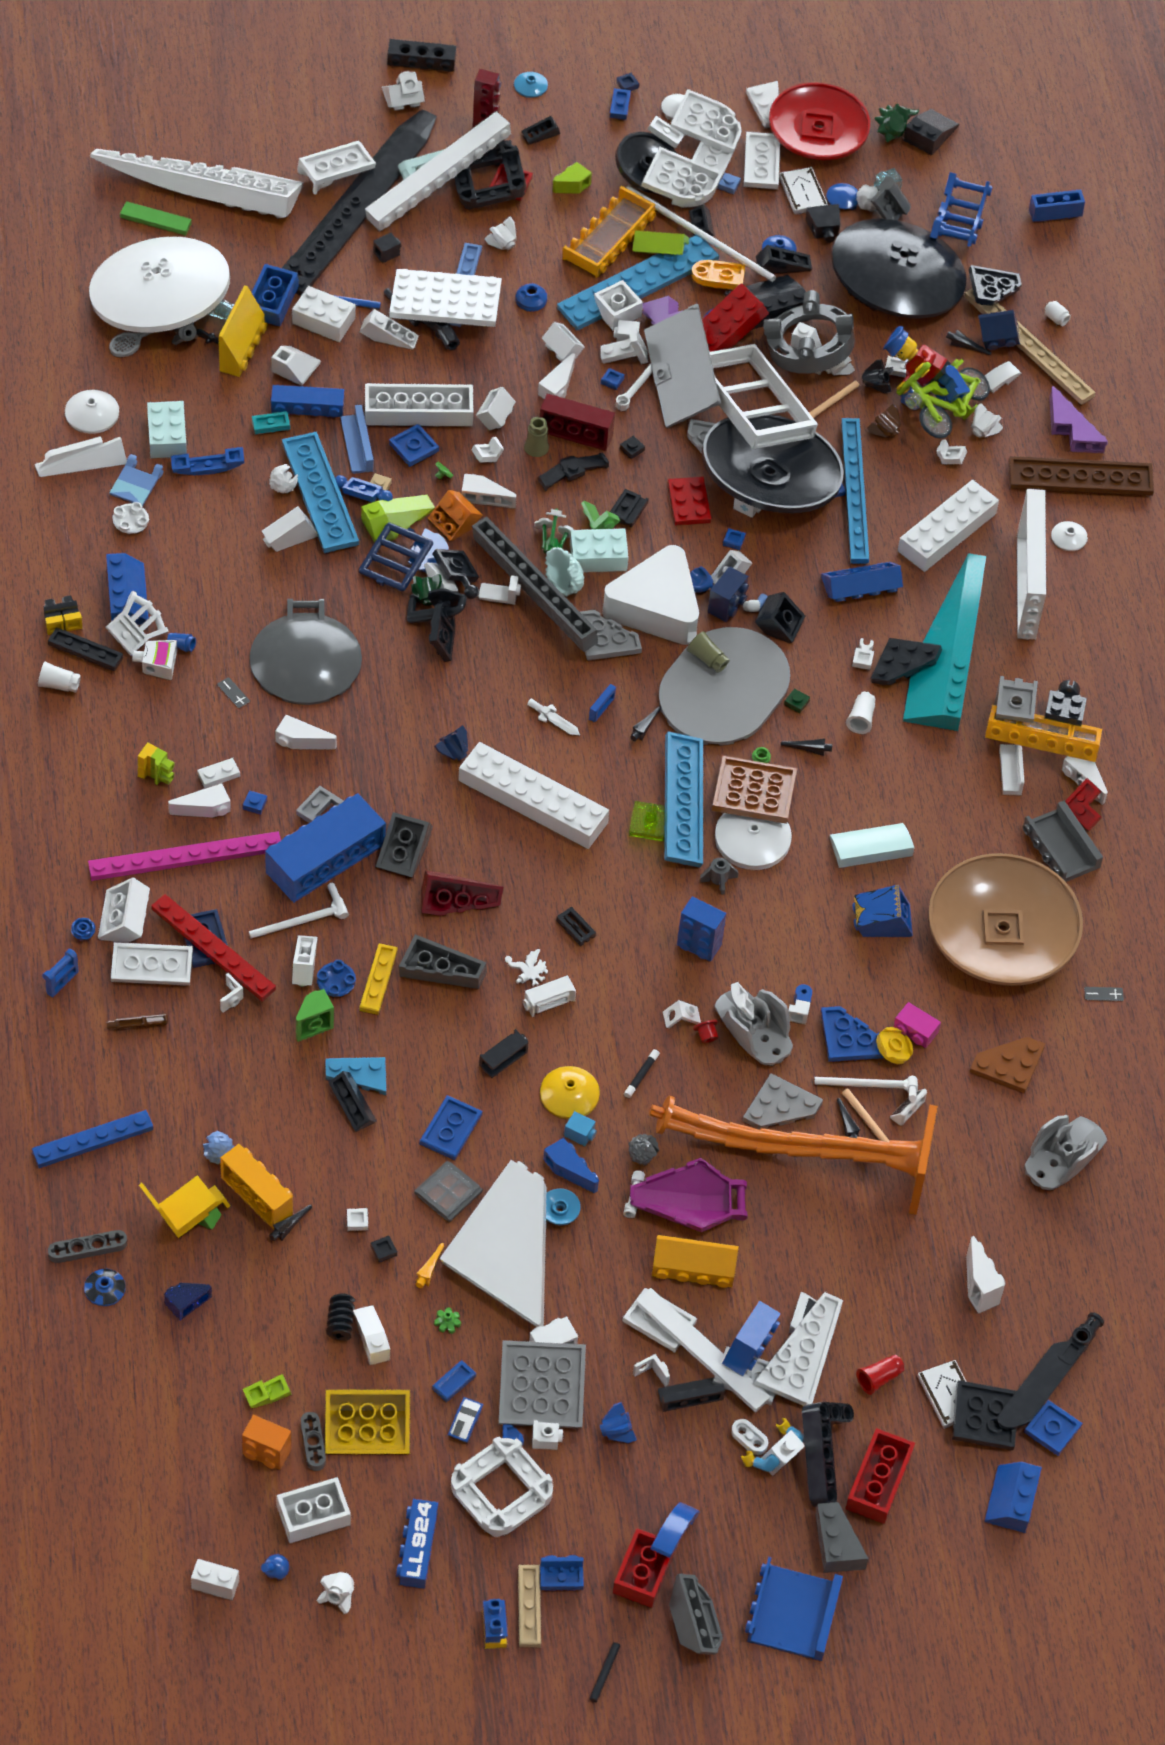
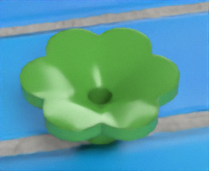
M440 462L435 464L439 468V471L435 474L438 479L441 480L444 475L449 478L453 477V474L447 467Z

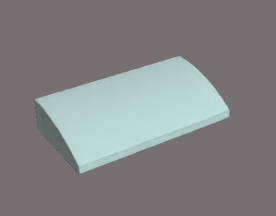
M903 823L830 835L839 868L913 856L914 852L912 839Z

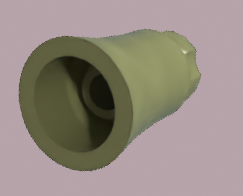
M534 417L528 426L524 449L527 454L533 457L544 456L549 451L548 427L544 418Z
M704 631L695 636L687 647L688 652L699 658L710 668H713L717 673L723 671L730 662L729 658L724 655V652L713 643Z

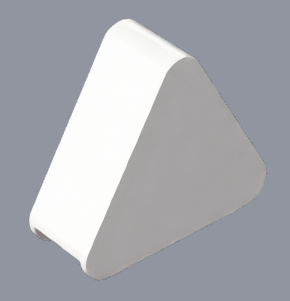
M669 545L606 585L603 602L604 618L612 619L619 624L679 644H690L694 637L697 636L699 609L684 550L679 546Z

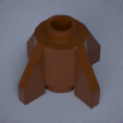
M894 404L886 409L888 413L884 411L876 416V423L873 422L867 427L872 434L887 438L891 436L893 438L900 432L899 412Z

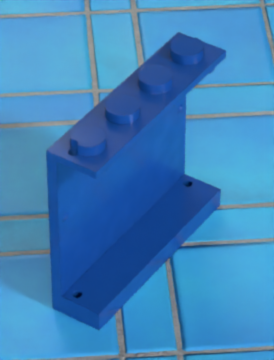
M768 1557L767 1564L762 1563L759 1575L763 1577L762 1583L758 1582L755 1590V1595H758L757 1602H752L750 1610L753 1618L752 1621H747L745 1633H749L747 1642L822 1661L843 1576L835 1574L833 1581L773 1566L770 1564L772 1557Z

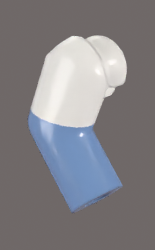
M760 594L757 600L745 601L743 604L744 610L760 612L768 596Z

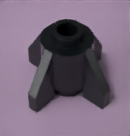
M882 359L875 360L862 374V381L867 387L882 393H891V387L888 382L890 379L889 374L894 369L893 367L884 368Z

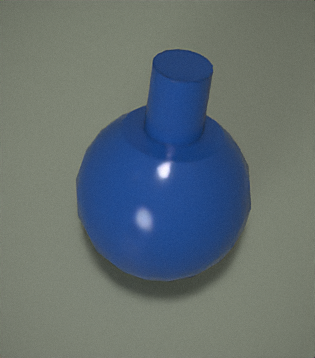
M281 1554L269 1556L265 1563L261 1565V1570L269 1578H277L279 1580L285 1578L290 1569L288 1560Z

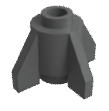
M194 322L174 329L176 334L171 342L177 345L183 341H190L193 338L197 339L199 335L196 334Z
M715 858L711 862V866L700 875V883L710 882L711 879L714 884L719 885L722 895L725 894V882L728 879L738 878L739 873L728 860Z

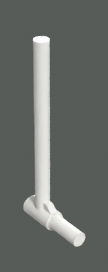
M330 883L327 887L333 899L331 907L249 931L250 939L333 914L339 919H345L349 916L343 899L339 896L335 884Z
M909 1076L904 1081L815 1077V1085L902 1088L909 1093V1100L911 1102L917 1100L918 1080L915 1076Z

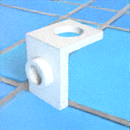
M406 71L399 74L396 83L401 84L403 95L420 92L416 72L410 73ZM414 82L415 87L407 89L405 83Z
M229 973L226 974V985L232 992L220 1000V1010L222 1012H225L230 1007H235L243 999V987Z
M680 1000L663 1011L666 1028L672 1027L681 1019L694 1024L701 1023L698 1007ZM674 1010L675 1017L670 1021L669 1015Z
M656 1354L634 1365V1376L653 1368L663 1385H669L670 1375L668 1368L664 1362H660Z

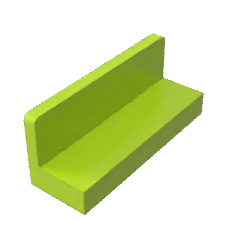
M635 231L633 251L683 255L684 244L689 245V237L685 234Z

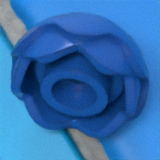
M78 918L71 925V933L79 940H88L95 933V923L89 918Z

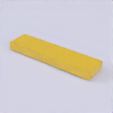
M378 944L359 1011L379 1015L398 947Z

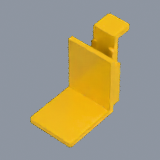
M198 1175L160 1204L157 1203L143 1183L139 1184L140 1188L178 1238L209 1216L208 1212L222 1202L227 1208L230 1207V1204L218 1188L214 1185L208 1189Z

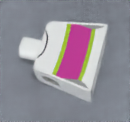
M177 640L147 641L144 651H133L132 661L142 662L144 674L172 680L177 654Z

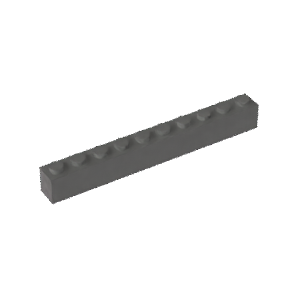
M487 516L472 525L474 540L510 577L518 576V584H521V588L583 652L598 643L597 629Z

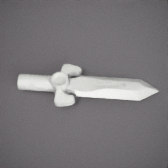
M533 699L528 701L527 705L540 713L538 717L540 721L547 722L548 718L549 721L567 733L580 735L576 726L558 714L553 713L557 709L552 704L547 707L542 706Z

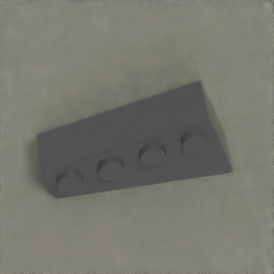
M416 934L399 965L400 977L476 989L480 988L487 974L486 962Z

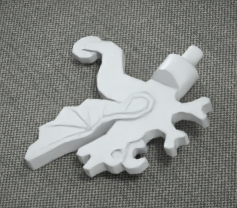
M540 949L531 951L526 956L527 960L525 963L512 962L510 956L505 957V961L510 967L519 968L523 972L518 976L517 984L531 979L533 981L532 986L535 984L538 986L539 983L536 979H539L541 982L545 980V977H540L539 974L543 972L545 974L548 973L545 966L546 962L539 960L538 964L534 966Z

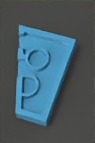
M385 1057L325 1059L326 1080L330 1081L342 1071L351 1073L357 1086L367 1091L372 1089L379 1091V1094L386 1095Z

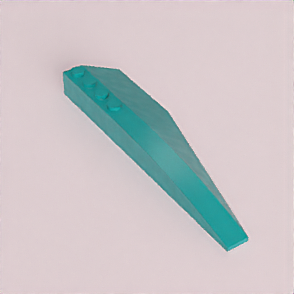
M968 553L923 643L941 645L942 652L936 664L930 667L926 665L920 668L919 672L910 676L903 722L958 731L986 556Z

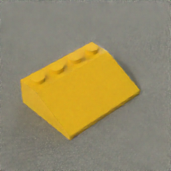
M245 285L219 334V369L221 372L240 377L242 371L246 370L248 359L252 358L255 345L258 346L261 338L260 335L265 332L267 327L265 314L248 286Z
M326 1390L325 1454H409L410 1390Z

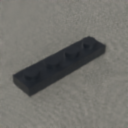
M57 627L48 639L49 646L112 671L117 669L123 659V653Z

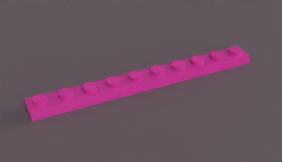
M279 831L89 860L88 866L91 881L261 855L265 854V850L269 846L277 844L281 839Z

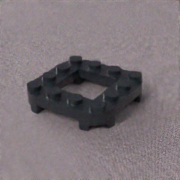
M505 140L499 142L500 146L487 151L480 159L475 160L468 168L463 169L454 177L459 201L464 205L465 209L470 210L472 208L488 206L521 198L525 195L526 180L516 145L507 144ZM504 163L508 183L479 190L474 189L470 170Z

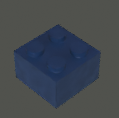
M729 566L710 590L708 613L724 622H727L730 617L733 618L738 611V607L747 600L748 576Z

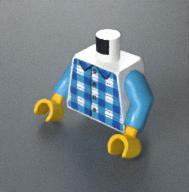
M782 1418L784 1423L781 1425L776 1424L781 1434L785 1436L761 1458H755L751 1450L746 1451L747 1456H741L746 1467L754 1466L769 1472L773 1476L805 1447L803 1444V1433L792 1427L786 1418Z

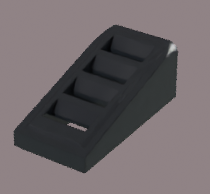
M552 116L521 131L529 145L560 134L559 127Z

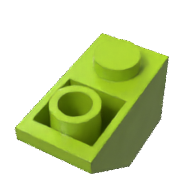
M576 162L572 166L567 167L560 175L555 176L552 191L554 193H580L591 185L592 173Z

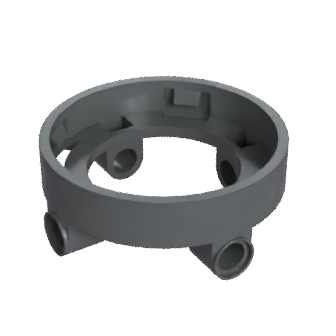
M809 290L805 292L802 306L792 308L779 315L776 319H764V333L767 335L772 360L779 367L795 373H816L837 366L851 354L855 345L853 314H847L843 310L831 305L820 304V296L816 291ZM828 320L836 326L837 332L834 338L818 348L815 347V342L810 337L801 338L798 349L788 345L783 339L786 329L799 322ZM777 349H780L782 352H784V353L787 354V355L785 356V355H783V354L777 352L776 350H777Z

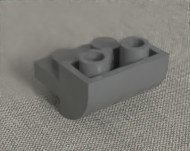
M887 176L877 187L879 192L873 197L871 202L883 219L898 220L902 214H908L911 204L894 179Z

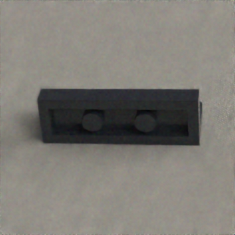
M713 1377L658 1388V1395L663 1412L722 1401L725 1394L724 1385L713 1384L715 1378Z

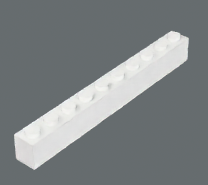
M497 111L365 208L367 220L379 231L389 227L397 218L402 217L404 213L414 208L424 198L429 197L432 192L441 188L448 180L454 178L463 169L468 168L471 163L480 159L483 154L493 149L499 142L507 139L511 134L510 123Z

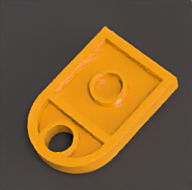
M702 260L695 263L692 267V278L700 285L734 290L738 285L743 284L744 264Z

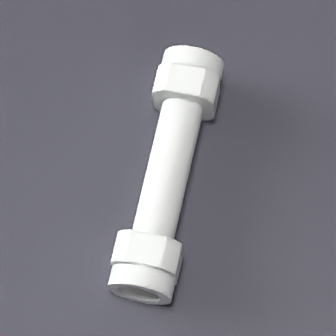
M634 1171L631 1183L635 1185L643 1182L645 1173ZM629 1197L628 1203L625 1204L623 1215L628 1218H634L637 1208L630 1205Z

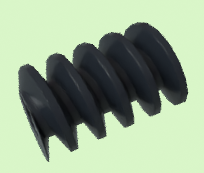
M335 1294L329 1300L326 1334L332 1339L347 1341L352 1337L350 1332L352 1331L351 1325L353 1324L352 1317L354 1316L353 1310L355 1309L353 1303L355 1298L349 1294Z

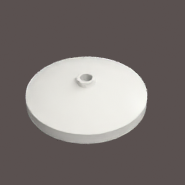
M723 813L717 822L715 830V842L721 855L733 865L749 870L767 869L778 864L787 855L792 837L788 822L787 824L728 813Z

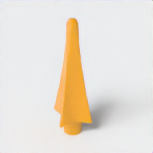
M443 1243L438 1246L430 1259L417 1272L416 1286L418 1288H423L425 1284L429 1286L436 1263L444 1248Z

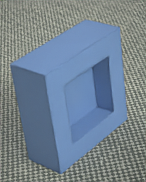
M724 173L719 182L718 189L734 194L741 178Z

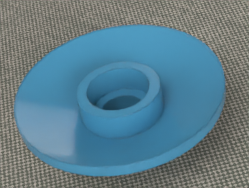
M524 72L516 77L514 87L520 95L535 98L547 91L548 82L539 73Z
M559 1188L546 1193V1220L556 1225H566L578 1217L581 1206L578 1197L573 1192Z

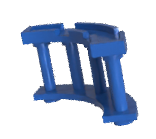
M950 172L944 195L947 196L945 203L941 202L938 211L939 216L934 220L930 237L937 239L939 236L945 235L968 241L967 246L969 247L972 244L975 245L978 235L976 234L977 230L981 229L983 224L981 216L986 198L991 196L993 186H990V182L986 181L985 186L959 180L956 173ZM960 187L983 193L981 203L976 204L955 199L952 196L953 189ZM954 205L978 211L977 217L973 219L950 213L948 207ZM952 220L973 225V228L969 230L948 225L944 221Z

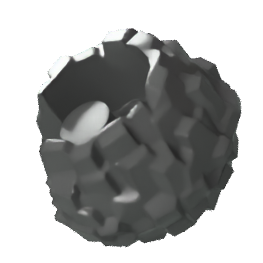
M638 1134L629 1142L631 1160L639 1165H647L657 1155V1152L660 1151L656 1138L652 1135Z

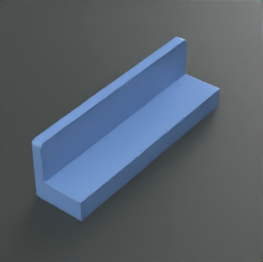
M355 405V415L341 416L351 472L353 474L372 472L374 460L362 405Z

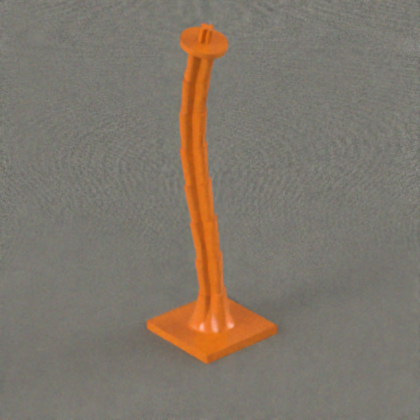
M670 1095L667 1096L662 1107L652 1104L649 1111V1116L658 1118L656 1133L663 1134L667 1128L693 1135L696 1139L725 1144V1147L754 1150L757 1153L885 1163L886 1166L908 1173L915 1178L909 1213L917 1215L938 1106H929L924 1134L921 1140H890V1142L858 1136L857 1138L831 1134H824L822 1136L793 1131L792 1133L764 1128L759 1130L732 1122L729 1124L674 1105L675 1097Z

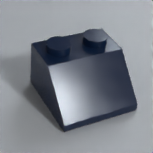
M1014 310L979 315L985 349L995 350L999 347H1014L1020 344L1019 325Z

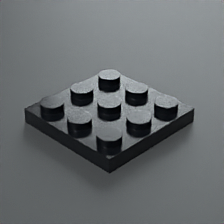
M958 1380L956 1383L952 1440L1013 1451L1015 1448L1016 1429H1003L998 1425L997 1418L1016 1391Z

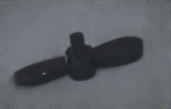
M203 329L196 330V334L199 337L205 338L207 344L213 341L219 345V338L214 333L209 334Z

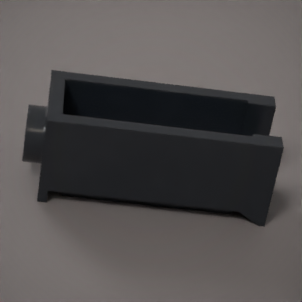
M515 1029L514 1034L507 1036L485 1052V1054H480L479 1066L491 1078L495 1077L528 1053V1039L524 1034H520Z

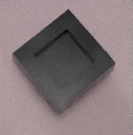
M633 435L620 444V449L630 459H633L645 451V446Z
M389 1235L370 1243V1247L379 1263L398 1255V1251Z

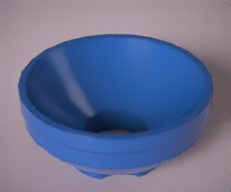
M525 284L517 290L516 303L523 310L538 311L545 307L547 293L544 288L537 284ZM534 289L537 292L535 294H529L527 290Z

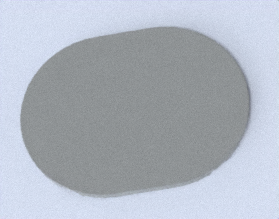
M737 627L719 628L706 632L713 643L730 660L723 671L717 673L713 668H710L699 658L688 652L686 647L668 669L660 684L659 705L661 712L667 719V723L679 734L703 739V744L708 745V743L719 744L720 746L730 745L736 741L749 738L763 726L782 702L788 691L790 668L782 650L766 636L749 629Z

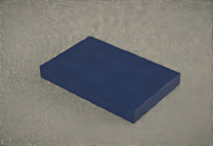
M217 909L191 914L227 945ZM184 937L186 946H193V968L215 964L213 960Z

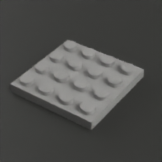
M503 1340L499 1424L533 1426L534 1420H538L540 1423H559L560 1428L582 1429L586 1345Z

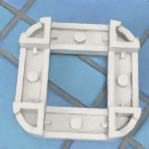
M500 1437L493 1439L492 1444L462 1465L459 1463L454 1468L451 1478V1489L456 1499L480 1527L493 1537H500L512 1532L544 1509L552 1499L553 1484L549 1473L546 1475L522 1448V1442L518 1439H500ZM503 1463H506L529 1491L500 1511V1509L496 1510L475 1486V1483Z

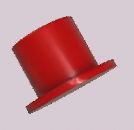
M717 1020L704 1021L693 1028L694 1031L699 1032L702 1043H710L719 1038L715 1027L718 1024Z

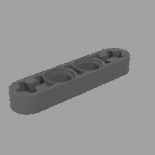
M121 1230L54 1242L48 1247V1257L54 1263H61L121 1251L127 1246V1235ZM115 1238H119L121 1243H117ZM107 1239H109L110 1246H107ZM95 1241L103 1242L101 1248H94L92 1244ZM81 1245L83 1250L81 1252H74L72 1247ZM66 1247H68L69 1254H66ZM55 1250H59L60 1255H56Z

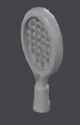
M126 332L119 334L110 342L109 350L116 357L132 355L139 349L141 339L151 333Z

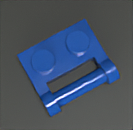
M69 948L65 952V956L57 964L42 974L46 982V992L52 998L79 972L78 957L74 950Z

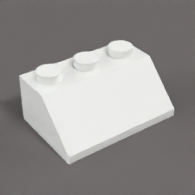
M130 878L107 889L98 939L129 943L140 938L143 933L150 888L135 878Z

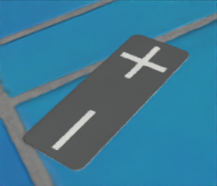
M229 677L217 683L238 708L250 702Z
M1084 988L1086 1000H1124L1123 988Z

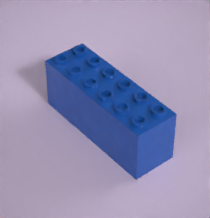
M358 793L354 796H349L338 806H333L325 814L317 816L309 824L301 826L293 834L287 835L277 844L269 846L265 850L266 873L294 903L380 849L386 836V823Z

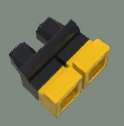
M71 595L64 596L62 603L55 604L54 599L45 600L43 609L48 635H51L56 627L64 630L65 626L66 631L83 629L82 617L78 610L77 601H74Z

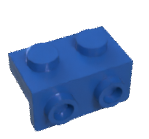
M549 1555L542 1557L540 1560V1589L583 1590V1557L569 1555L567 1557Z

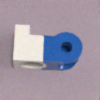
M806 984L799 985L796 988L794 996L795 1005H790L788 1010L791 1022L805 1025L812 998V989Z

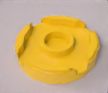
M887 1027L877 1036L878 1050L891 1063L904 1064L913 1054V1045L907 1035L904 1036L901 1030Z

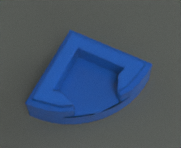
M503 1424V1438L518 1439L524 1445L523 1435L513 1425Z

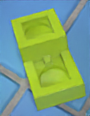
M283 1374L265 1383L261 1380L243 1389L251 1408L267 1405L292 1395Z

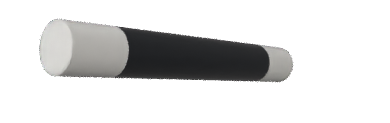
M653 1049L624 1092L627 1098H631L659 1056V1051Z

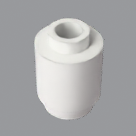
M1057 301L1049 302L1045 307V315L1057 325L1064 326L1071 318L1069 311Z

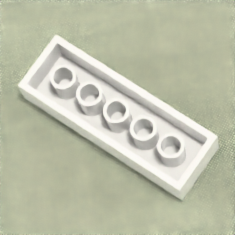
M365 384L366 425L473 426V385Z
M971 480L901 536L898 552L925 572L997 514L999 499L974 480Z

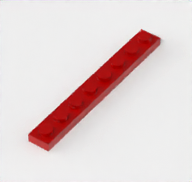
M164 894L151 905V910L229 973L260 1001L263 1002L276 991V985L169 896Z

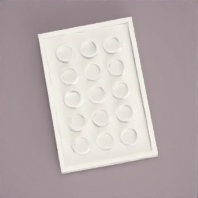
M397 269L389 318L495 327L501 278Z

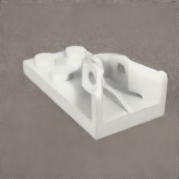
M356 141L299 158L297 171L299 174L310 178L314 184L313 193L317 195V191L320 188L332 184L334 180L373 169L376 162L360 141Z

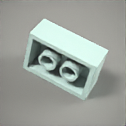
M183 401L147 403L150 458H169L173 455L187 454Z
M626 529L571 530L570 552L573 558L580 563L583 572L627 571L628 548Z

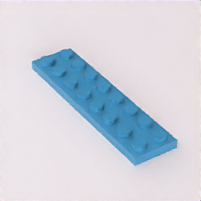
M317 432L282 439V445L294 476L298 474L297 484L313 526L317 531L323 552L327 553L359 545L358 536Z
M668 731L665 735L664 860L701 868L703 865V739Z

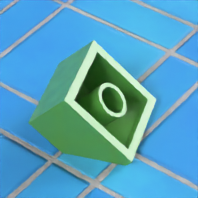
M324 989L313 991L306 995L296 1017L297 1042L334 1028V1006Z

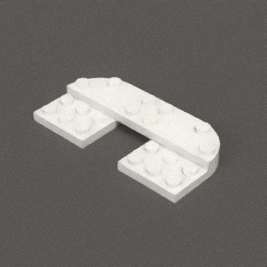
M687 89L671 122V126L681 133L701 141L693 159H688L659 147L641 185L644 188L673 199L672 204L679 207L699 206L713 197L741 135V124L737 122L735 113L729 107Z

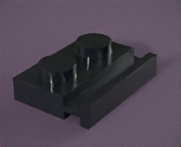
M624 489L610 512L619 517V523L624 525L626 523L632 528L647 506L648 498L644 499L641 495Z

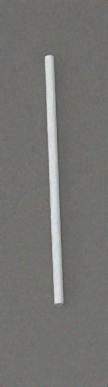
M631 186L626 187L628 190L656 204V211L772 282L775 280L776 276Z

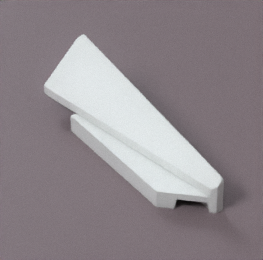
M100 436L50 450L45 454V460L41 463H36L35 468L38 475L44 477L124 465L127 459L120 437L103 443Z

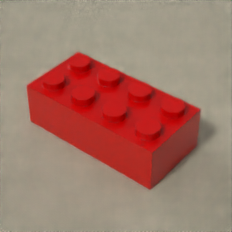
M742 283L702 319L709 352L732 348L769 314L764 304Z
M876 1428L849 1494L845 1509L885 1524L912 1457L915 1442Z

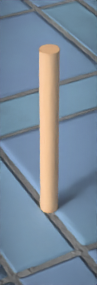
M857 381L852 382L810 411L809 414L813 418L858 388L859 383Z
M845 1089L842 1094L880 1141L890 1142L851 1091Z

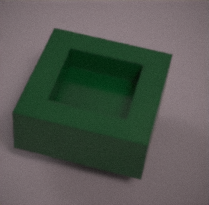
M794 688L786 698L784 705L801 713L809 703L810 697Z

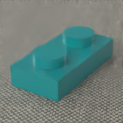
M287 411L252 416L255 434L290 430Z

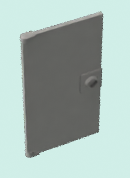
M694 304L688 307V309L644 329L666 428L721 404L698 304Z

